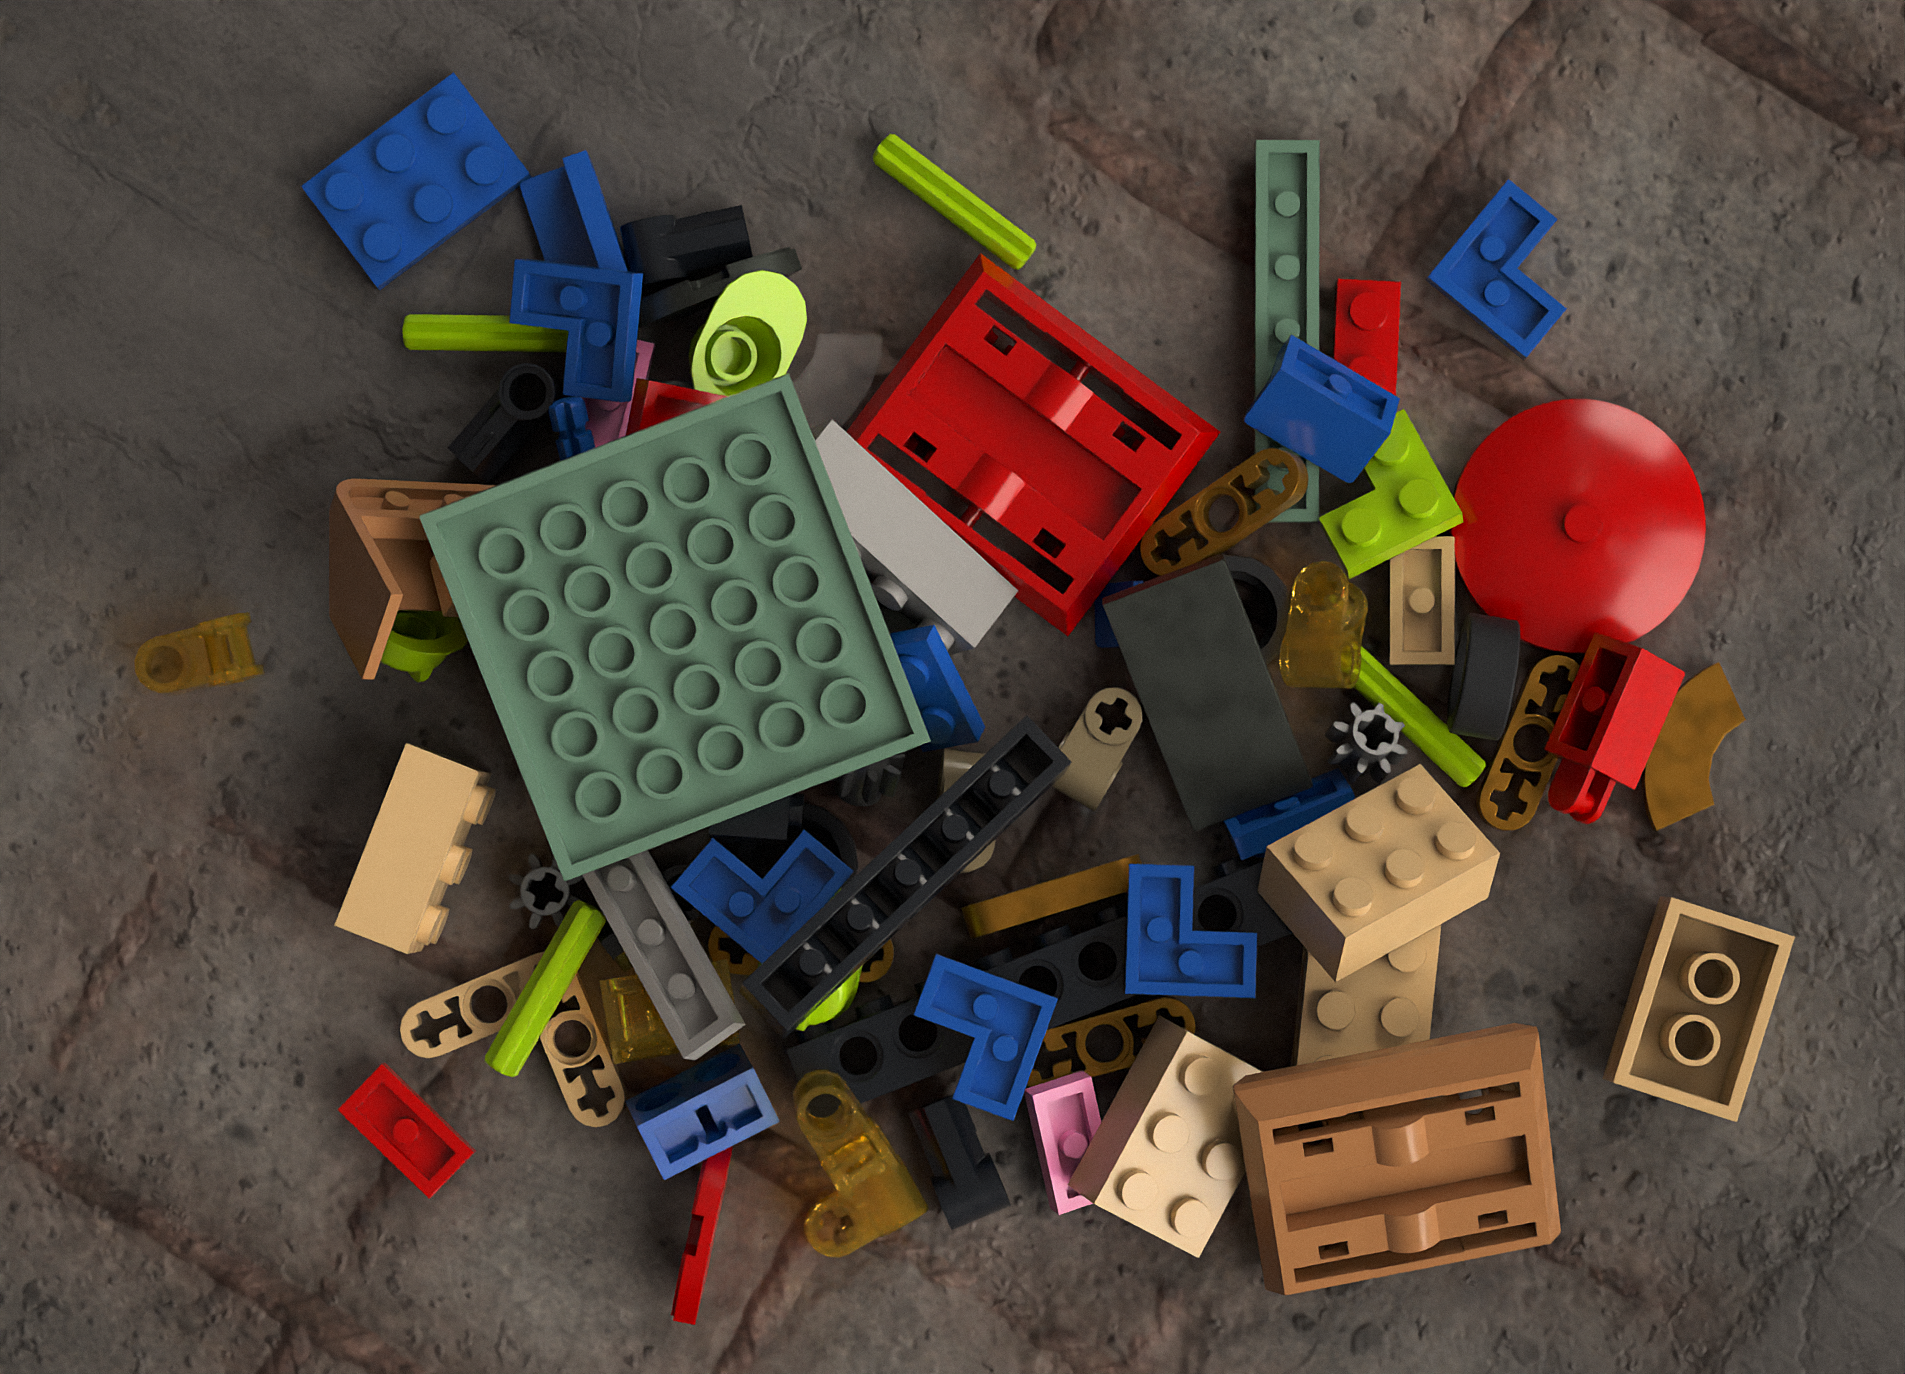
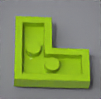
M1404 409L1396 412L1390 435L1362 470L1373 491L1319 517L1320 526L1349 579L1464 522L1461 509Z

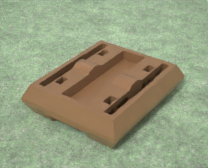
M1518 1023L1501 1025L1245 1075L1233 1085L1264 1286L1268 1291L1286 1296L1551 1244L1561 1233L1540 1040L1536 1026ZM1477 1089L1481 1090L1482 1096L1460 1099L1459 1093ZM1439 1096V1097H1436V1098L1424 1100V1098H1430V1097ZM1483 1108L1482 1111L1478 1114H1470L1466 1112L1470 1110ZM1318 1120L1322 1122V1127L1303 1131H1299L1298 1128L1299 1124ZM1323 1139L1322 1142L1318 1145H1309L1306 1143Z

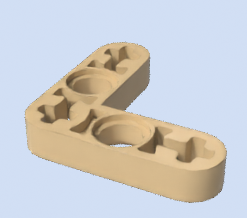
M544 952L533 954L418 1002L409 1008L403 1016L400 1026L401 1038L407 1049L419 1057L433 1058L499 1032ZM577 971L562 997V1001L565 1003L573 996H576L580 1009L563 1011L553 1017L543 1030L540 1040L568 1108L575 1119L586 1126L601 1127L610 1124L620 1116L626 1105L627 1094L622 1077ZM483 986H495L506 996L508 1004L506 1013L497 1022H483L476 1017L472 1010V998L476 991ZM458 996L461 1016L472 1029V1033L465 1037L461 1036V1026L457 1024L439 1033L441 1041L439 1046L433 1047L429 1039L418 1041L413 1029L422 1024L420 1014L428 1010L429 1015L433 1019L449 1015L455 1011L448 1004V1000ZM568 1020L580 1021L590 1031V1047L586 1053L578 1057L564 1055L559 1051L555 1043L556 1030L560 1024ZM597 1055L601 1056L605 1068L591 1070L596 1083L600 1088L611 1086L615 1097L607 1102L609 1113L599 1116L598 1111L594 1107L584 1110L581 1105L580 1098L588 1093V1087L583 1075L581 1074L573 1081H570L566 1072V1068L583 1066Z

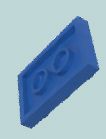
M453 72L301 187L375 286L381 290L517 189L522 181L532 176Z

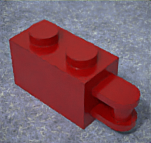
M1596 632L1594 633L1544 748L1545 751L1562 759L1548 791V802L1553 809L1563 814H1570L1574 820L1582 824H1591L1602 815L1616 783L1634 790L1636 789L1686 672L1641 647Z

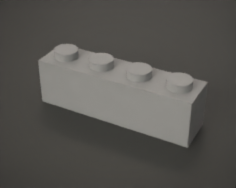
M829 420L811 428L876 599L891 610H900L917 628L935 625L949 655L974 649L1018 590L834 420Z

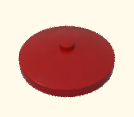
M1565 399L1543 403L1520 412L1494 429L1478 445L1464 465L1454 488L1453 497L1463 513L1464 522L1449 529L1448 534L1455 537V569L1468 596L1484 615L1517 620L1520 625V641L1532 647L1563 654H1586L1595 632L1626 643L1632 642L1661 624L1675 610L1691 587L1699 569L1705 543L1706 518L1704 502L1695 474L1686 457L1665 432L1638 413L1619 405L1592 399Z

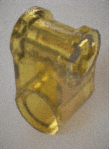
M1327 561L1311 563L1300 571L1293 583L1287 630L1280 648V671L1282 679L1288 687L1351 689L1358 681L1361 669V644L1365 619L1368 613V601L1361 589L1350 583L1343 570L1334 563Z
M250 612L215 618L196 624L192 628L156 636L147 640L138 649L134 660L135 673L139 681L149 690L171 696L207 687H223L264 676L263 665L256 664L247 630V626L252 622ZM226 637H228V641H229V645H230V649H231V653H232V657H233V664H231V660H230V656H229V652H228V648H227V644H226ZM164 649H176L183 659L181 675L175 681L161 684L154 678L151 672L153 658Z
M815 1070L806 1074L798 1081L793 1092V1105L797 1122L801 1131L816 1151V1155L825 1172L845 1200L855 1196V1187L886 1167L894 1171L901 1166L896 1152L875 1120L867 1115L846 1081L839 1074L829 1070ZM821 1094H831L841 1101L839 1109L833 1115L826 1118H817L806 1111L809 1102Z
M897 1153L849 1180V1184L817 1201L809 1208L804 1218L803 1230L807 1241L817 1252L827 1257L839 1258L850 1254L878 1237H884L925 1214L930 1208L902 1158ZM830 1210L837 1217L848 1215L850 1223L843 1228L846 1239L842 1243L836 1244L829 1237L821 1240L818 1239L816 1232L824 1226L821 1218L824 1212Z

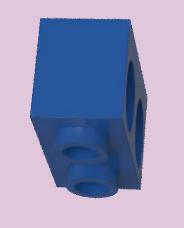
M740 1043L625 1101L664 1180L780 1122Z

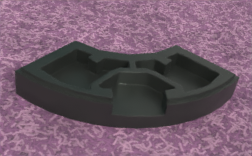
M790 247L741 260L726 265L727 269L693 282L685 280L641 299L638 330L679 321L691 314L713 306L724 288L742 274L766 270L781 273L787 278L802 270L796 250H790Z

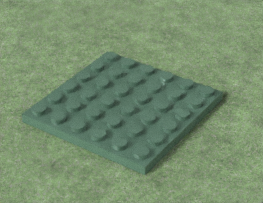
M789 373L419 516L564 882L931 741Z

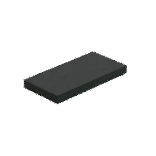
M1223 553L1102 598L1104 610L1193 831L1313 788L1312 779Z

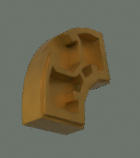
M1719 662L1701 670L1678 689L1642 772L1643 800L1653 831H1658L1715 805L1709 783L1713 754L1724 736L1746 720Z

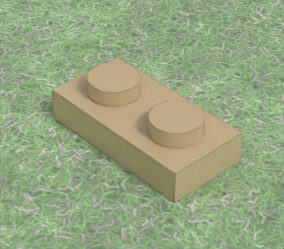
M1435 536L1390 559V665H1455L1454 536Z

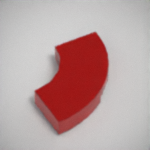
M732 1146L703 1160L671 1312V1316H674L673 1321L691 1325L696 1323L726 1189Z

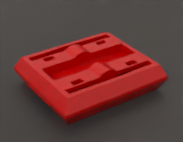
M981 253L846 431L1018 590L1014 596L1016 599L1067 637L1221 433ZM983 296L1011 317H1020L1026 322L1028 330L1043 341L1046 340L1073 360L1076 364L1070 372H1066L977 307L976 305ZM993 327H996L1016 342L1014 347L1008 345L1003 353L996 349L993 344L998 339V336L993 332ZM1088 373L1092 374L1120 395L1122 400L1137 411L1144 410L1153 417V423L1178 440L1174 447L1169 450L1081 383ZM1121 423L1126 424L1145 438V440L1140 442L1136 439L1130 448L1120 441L1126 433L1120 426ZM914 433L936 448L935 452L929 450L923 460L913 453L920 443L913 437ZM881 435L952 488V494L968 505L960 519L868 450L876 438ZM983 516L999 529L1003 526L1074 579L1064 594H1061L1004 550L1002 552L974 531L972 528L979 518ZM1042 528L1062 542L1065 547L1062 548L1057 545L1051 554L1041 549L1040 546L1047 538L1041 532Z

